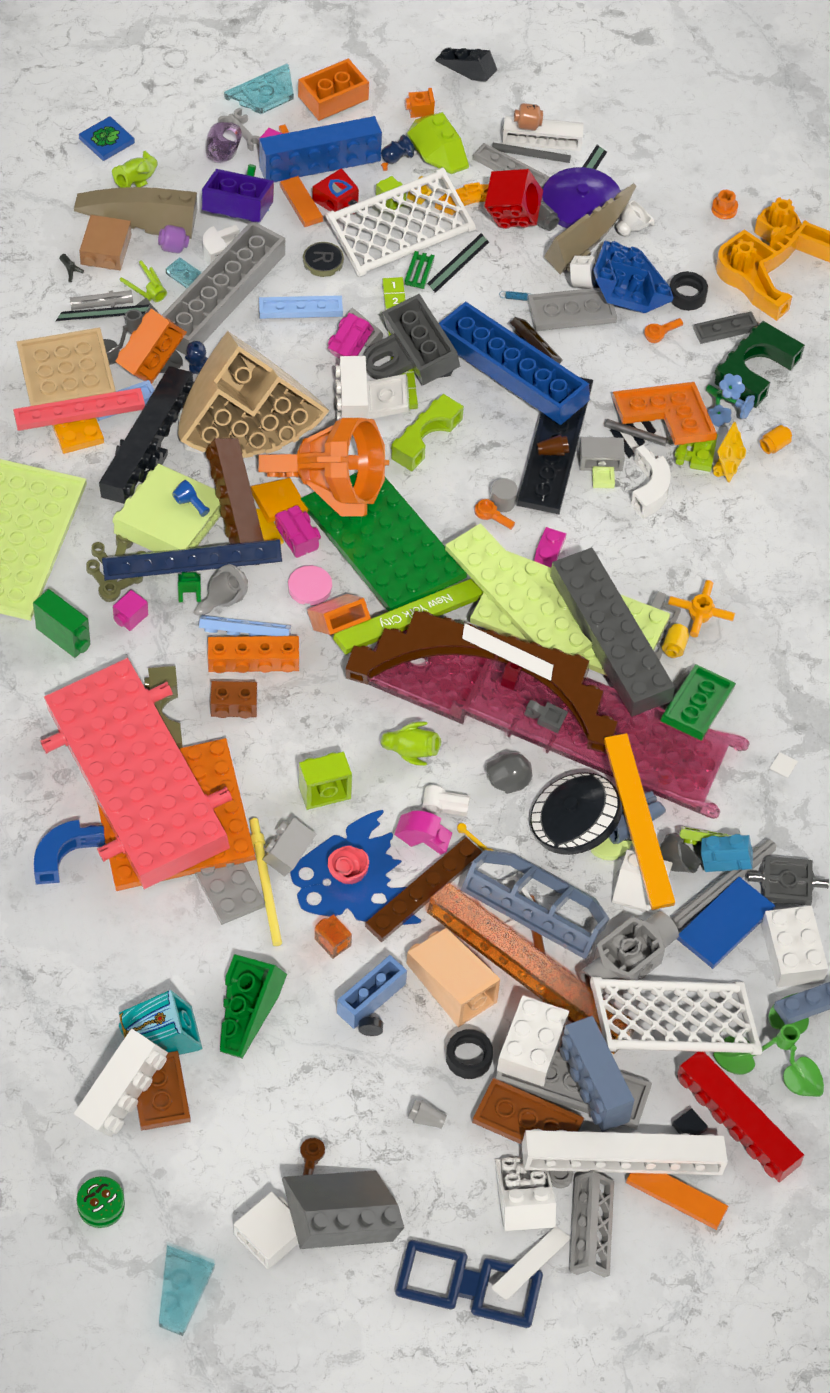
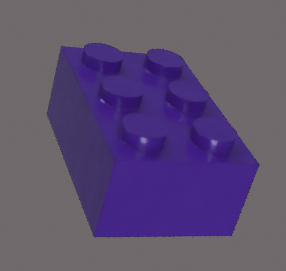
M215 169L202 188V210L213 214L228 215L232 218L247 219L251 222H261L273 203L274 181Z

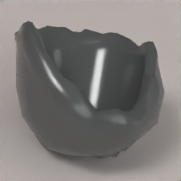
M510 752L487 763L486 770L487 774H489L490 782L494 788L505 791L506 794L524 789L532 780L531 763L522 754Z
M678 833L667 834L661 843L660 850L663 860L672 862L671 871L695 873L702 863L697 854L687 844L682 842V838Z

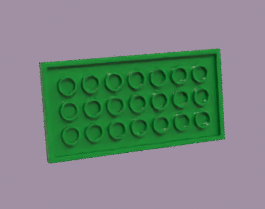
M357 473L350 475L352 487L355 485ZM386 477L374 504H367L366 516H340L316 492L300 498L308 508L307 513L388 611L434 594L467 578V573L450 556L442 542Z

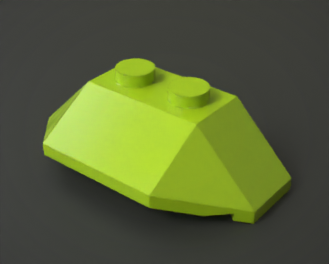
M443 112L415 119L407 132V136L425 162L437 168L443 167L450 174L469 168L461 137Z

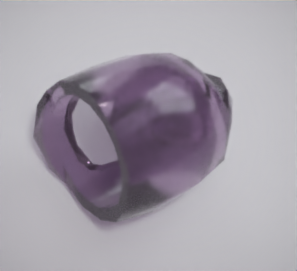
M219 122L211 126L205 143V152L210 160L223 163L235 156L242 138V131L239 125L232 122ZM226 130L232 131L237 139L235 141L228 140L223 134Z

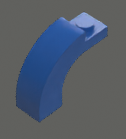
M79 820L63 823L49 831L40 841L34 855L36 885L60 883V862L70 851L79 848L104 846V826L90 825L80 828Z

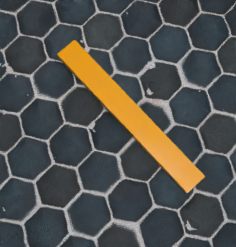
M628 734L605 737L604 744L651 910L675 906L674 895Z

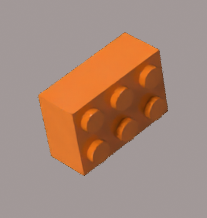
M348 58L298 79V97L319 121L369 100V81Z
M150 309L143 316L137 330L131 334L125 348L119 352L115 362L144 381L149 380L152 384L187 332L165 316Z

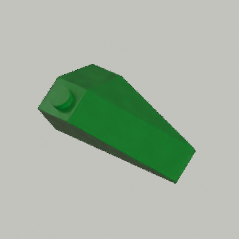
M234 954L225 978L227 994L223 1004L225 1020L222 1022L220 1052L243 1059L279 998L287 973L275 965Z

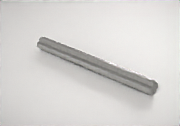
M767 839L753 851L752 869L728 871L673 916L672 920L677 928L681 929L707 908L738 877L743 878L749 871H752L764 861L765 856H770L775 852L777 845L771 839Z

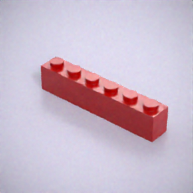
M696 1052L679 1066L677 1077L680 1084L695 1095L700 1105L706 1106L712 1112L713 1118L729 1130L731 1137L746 1148L747 1153L752 1159H757L763 1165L765 1172L771 1178H775L780 1183L801 1166L804 1154L705 1052Z

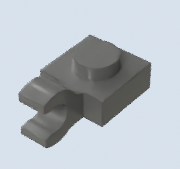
M530 700L524 713L529 718H539L538 725L558 734L568 711L549 702L544 707Z

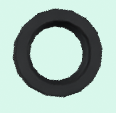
M686 271L674 275L671 279L670 288L673 294L671 303L675 307L690 311L702 307L706 302L708 284L701 275ZM681 286H691L697 289L700 294L685 296L676 289Z
M465 1029L455 1033L450 1038L446 1049V1063L456 1076L464 1079H475L483 1076L489 1070L492 1064L493 1046L490 1039L484 1033L474 1029ZM465 1043L475 1044L483 1050L484 1058L475 1065L463 1064L455 1057L456 1048Z

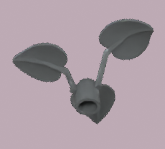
M145 298L137 305H147L151 303L147 298ZM152 304L149 306L148 310L146 311V313H148V312L150 311V309H153V310H155L156 312H158V311L152 306ZM131 309L125 313L126 325L123 326L119 345L113 340L103 339L109 365L116 363L115 361L118 358L120 349L123 347L127 331L132 334L141 324L145 314H142L139 310ZM176 350L160 373H165L169 366L180 368L183 365V359Z

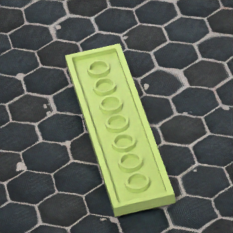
M481 523L445 545V550L529 642L538 643L548 649H560L569 655H582L592 648V642Z

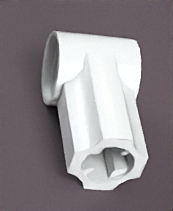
M436 785L427 786L424 793L422 811L437 816L446 813L467 817L470 796L449 793Z

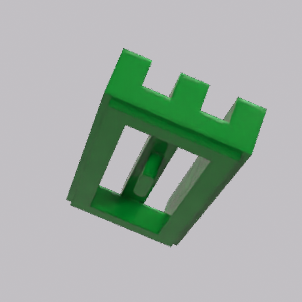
M415 251L404 285L425 289L435 255L431 254L429 257L427 253L419 255V251ZM417 260H420L419 265H418V268H417V271H416V274H415V277H414L413 281H410L411 278H412V275H413V272H414V269H415ZM424 262H428L422 281L418 283Z

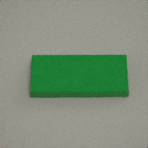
M695 664L660 721L702 741L734 690L736 683Z

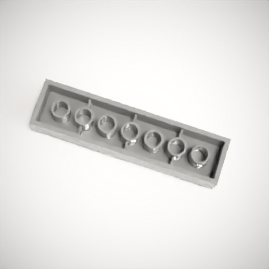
M250 222L162 314L187 332L175 350L187 355V346L190 342L200 341L204 343L285 256V237L256 222Z

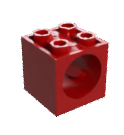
M529 169L491 171L484 207L499 228L537 226L543 189Z

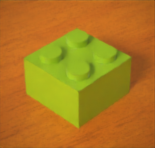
M344 751L329 753L326 756L315 759L308 758L303 762H299V790L306 810L351 799L352 772Z

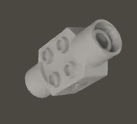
M657 911L645 921L634 917L629 918L596 944L594 961L579 972V979L583 987L593 996L590 985L591 977L641 980L662 963L665 948L679 937L677 926L662 911ZM601 989L602 997H604L607 993L604 989Z

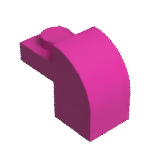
M411 811L400 816L394 835L411 847L425 843L441 855L447 852L452 832L440 824L442 818L425 811Z

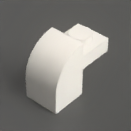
M236 225L217 231L213 226L204 233L203 257L208 265L240 233Z
M574 256L570 263L571 283L574 288H596V278L593 271L596 264L595 256Z

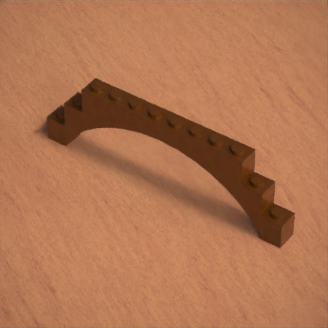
M414 611L406 634L398 629L393 628L390 630L384 628L376 651L367 646L358 647L354 645L345 672L346 679L368 685L370 679L382 672L420 658L440 655H465L491 659L504 664H508L509 661L462 639L465 624L457 623L451 618L433 616V614L427 611ZM466 623L467 625H470V626H472V627L478 629L476 626H474V625H472V624ZM478 629L552 664L551 680L525 668H522V671L547 686L570 709L587 738V749L607 754L604 738L616 735L618 721H615L610 716H598L604 691L594 685H584L589 671L590 660L581 655L566 654L560 649H548L535 642L527 643L520 641L519 638L514 636L506 637L499 635L493 630L485 631Z

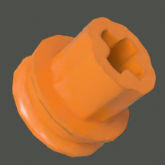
M727 189L721 190L718 197L713 200L712 213L719 219L724 220L731 219L737 214L738 202L736 201L735 193Z

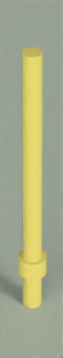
M252 818L249 820L252 834L251 840L255 849L273 946L282 945L268 867L267 863L262 860L265 856V839L260 831L259 820Z

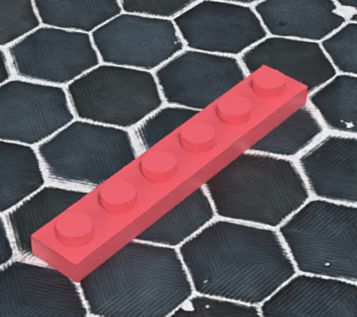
M141 388L16 408L13 411L17 430L20 431L143 410L145 402Z

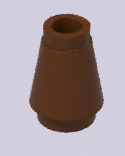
M561 434L537 443L539 455L564 456V453H569L567 436H561Z

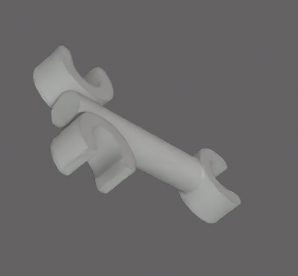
M242 108L235 109L234 115L229 114L228 116L224 115L218 118V125L224 124V132L230 131L232 125L247 140V147L250 151H254L253 144H258L259 146L260 137L253 136L243 126L248 121V115L241 116Z

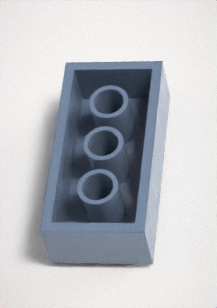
M590 1016L565 1025L560 1054L562 1059L568 1061L571 1067L570 1074L573 1081L578 1082L581 1088L582 1100L585 1104L588 1103L591 1108L590 1113L594 1124H598L601 1131L604 1132L630 1122L635 1100L594 1017Z

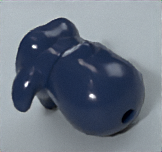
M402 135L399 141H391L390 144L385 146L381 151V156L386 163L394 164L403 156L412 158L415 148L410 139Z
M192 341L187 346L185 359L189 362V371L193 374H199L208 359L206 357V348L200 341Z

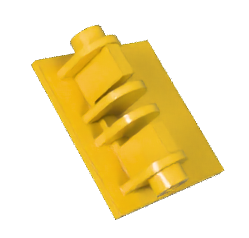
M733 422L717 451L719 459L713 468L715 476H726L729 483L734 474H736L742 459L746 456V448L743 445L741 433L736 422Z

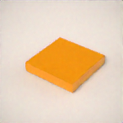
M291 478L251 486L252 495L268 523L275 521L277 513L284 510L287 511L296 505L300 507L302 512H308V508L300 499L302 497Z

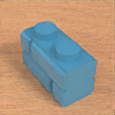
M735 834L725 837L710 836L702 838L701 856L705 872L752 869L753 850L750 835Z

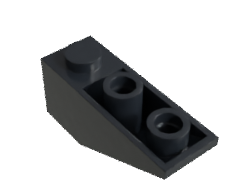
M449 47L443 49L441 54L435 59L436 62L475 81H487L497 71L490 50L452 49Z

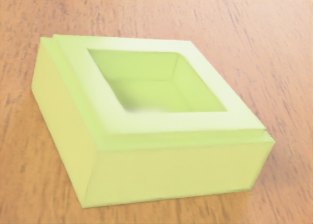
M593 466V488H614V467Z

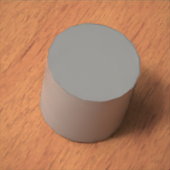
M501 478L494 482L490 500L497 506L499 512H509L514 508L518 493L516 483L507 478Z

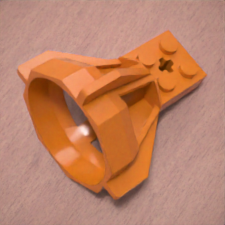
M341 418L333 426L303 439L297 454L259 455V472L267 473V477L301 478L305 485L313 489L340 516L367 515V504H374L385 481V466H389V460H385V444L374 419ZM352 434L357 445L358 455H348ZM349 470H358L354 487L351 484Z

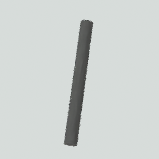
M494 142L492 144L493 148L505 153L570 163L571 155Z

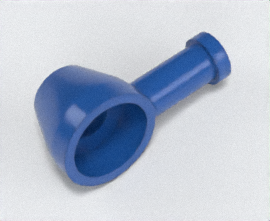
M187 480L182 481L172 493L178 504L191 502L199 511L201 517L209 513L210 509L197 497L195 489Z

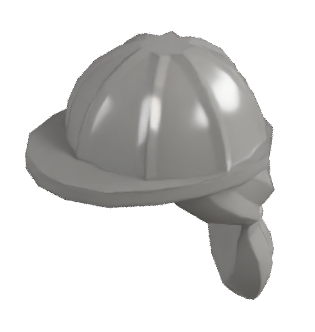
M231 564L224 565L218 569L208 584V596L198 603L194 614L206 615L216 606L229 607L243 600L248 589V579L244 572Z

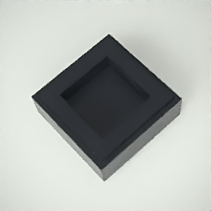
M692 1108L673 1121L672 1124L679 1134L701 1135L708 1129L706 1123Z

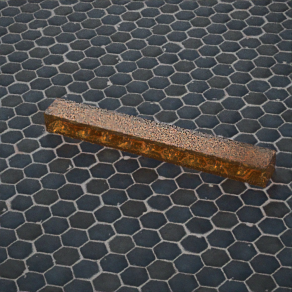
M450 883L431 897L427 910L430 916L545 1003L568 1010V1020L573 1023L593 1016L601 1031L593 991L590 987L586 986L574 977L573 974L566 971L553 959L546 956ZM608 1002L609 1005H611L613 1008H615L616 1010H618V1009H617L616 1007H614L610 1002ZM605 1009L607 1019L610 1020L614 1015ZM622 1013V1014H623L624 1016H626L628 1019L632 1020L629 1016H627V1015H625L624 1013ZM618 1018L612 1022L621 1030L626 1029L628 1026ZM610 1029L612 1039L617 1040L619 1035ZM629 1029L626 1032L631 1038L634 1029Z

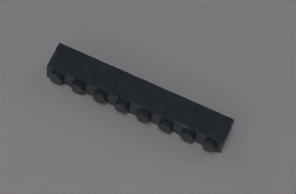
M171 366L168 367L99 482L101 498L125 504L126 500L133 496L135 486L138 481L143 479L144 471L147 466H150L152 456H154L156 450H160L164 437L169 435L171 425L177 421L179 412L184 407L188 394L194 384L192 372Z

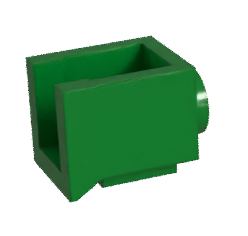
M181 572V574H178L179 603L183 602V593L196 592L197 602H201V574H197V572Z

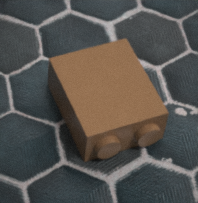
M90 215L79 250L80 264L121 271L132 235L131 221Z

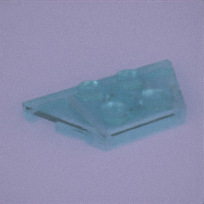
M288 63L225 91L224 98L228 101L231 98L237 100L240 106L250 108L259 114H263L293 100L294 93Z

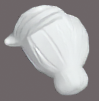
M631 200L622 211L621 221L617 223L616 228L621 235L628 236L631 231H640L649 224L654 226V219L638 202Z

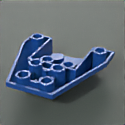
M604 241L593 271L607 303L647 313L672 302L673 294L670 286L637 247H626L616 241Z

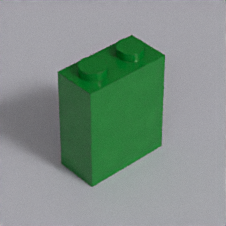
M50 589L33 602L35 625L38 631L74 658L88 650L91 643L87 617Z

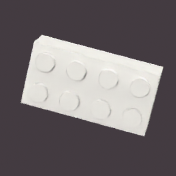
M131 1028L74 1114L96 1130L110 1137L113 1134H117L124 1124L123 1119L127 1113H131L137 1106L139 1095L150 1087L152 1076L156 1070H160L164 1066L168 1052Z

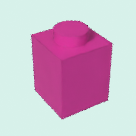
M132 590L113 605L114 621L129 631L149 615L148 602Z

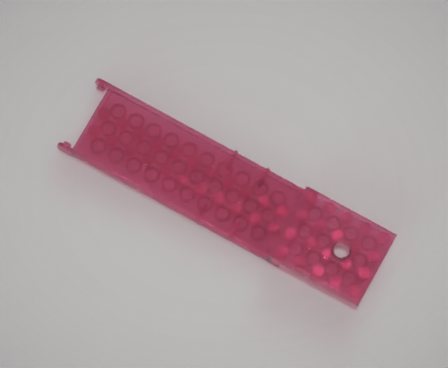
M379 641L377 642L373 651H376ZM465 655L424 658L426 660L425 666H416L411 661L382 672L370 679L368 683L372 687L460 724H464L467 716L507 732L509 738L511 735H514L545 748L547 754L549 751H552L614 777L608 754L587 749V738L582 727L570 709L547 686L521 671L520 679L514 691L501 686L502 677L507 665L502 662ZM586 677L584 685H594L604 691L598 716L606 715L618 721L616 735L628 734L643 790L647 792L652 791L656 796L706 817L718 818L720 815L718 806L715 803H705V800L728 747L730 746L736 751H745L750 745L749 741L745 737L715 731L710 728L701 741L661 722L662 715L666 710L660 707L631 717L614 688ZM530 700L544 707L549 702L568 711L558 734L538 725L539 718H529L524 715Z

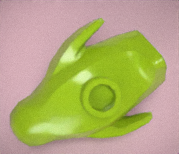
M143 151V158L130 159L123 165H118L112 169L114 181L121 188L131 187V185L142 187L148 184L146 180L152 176L158 162L147 151Z
M426 721L411 722L397 731L386 732L381 736L383 748L397 752L410 764L421 766L427 765V762L418 758L436 756L442 741L438 733L418 728L427 725Z

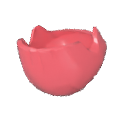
M344 846L335 850L328 858V869L331 875L344 884H355L361 881L368 872V855L362 849Z

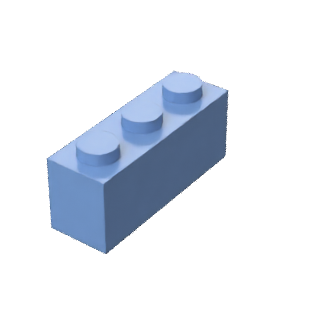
M389 955L337 1000V1014L355 1029L362 1018L369 1017L406 985L407 970Z

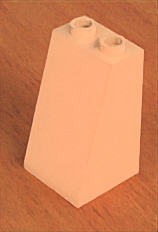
M447 928L440 932L432 933L426 941L421 944L417 943L408 950L406 964L458 1027L497 1003L500 978Z

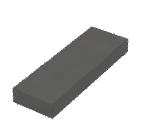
M752 311L697 323L694 324L693 330L700 344L750 333L753 327H758L759 325Z

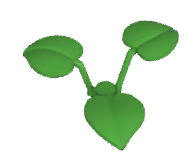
M773 1005L768 1015L769 1023L773 1028L780 1031L776 1037L762 1046V1052L773 1044H776L782 1050H790L789 1061L791 1066H788L783 1073L784 1083L787 1088L800 1096H822L824 1082L816 1063L808 1057H800L796 1062L794 1060L797 1049L794 1044L798 1041L800 1034L804 1033L808 1028L809 1018L785 1025ZM728 1036L724 1039V1042L733 1043L735 1038ZM713 1052L717 1063L730 1073L743 1075L749 1073L755 1067L753 1056L756 1055H751L750 1053Z

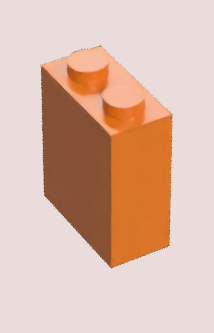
M350 594L339 596L307 609L313 630L328 635L371 619L365 599Z

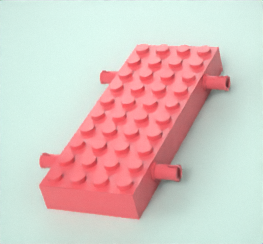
M126 658L44 696L48 711L59 732L40 740V743L46 754L63 745L68 746L116 836V840L97 848L102 861L105 862L107 859L120 853L125 854L143 889H146L230 848L227 834L214 813V808L232 801V797L227 787L209 796L204 795L154 704L161 699L173 695L168 682L166 681L150 690L145 689L131 662Z

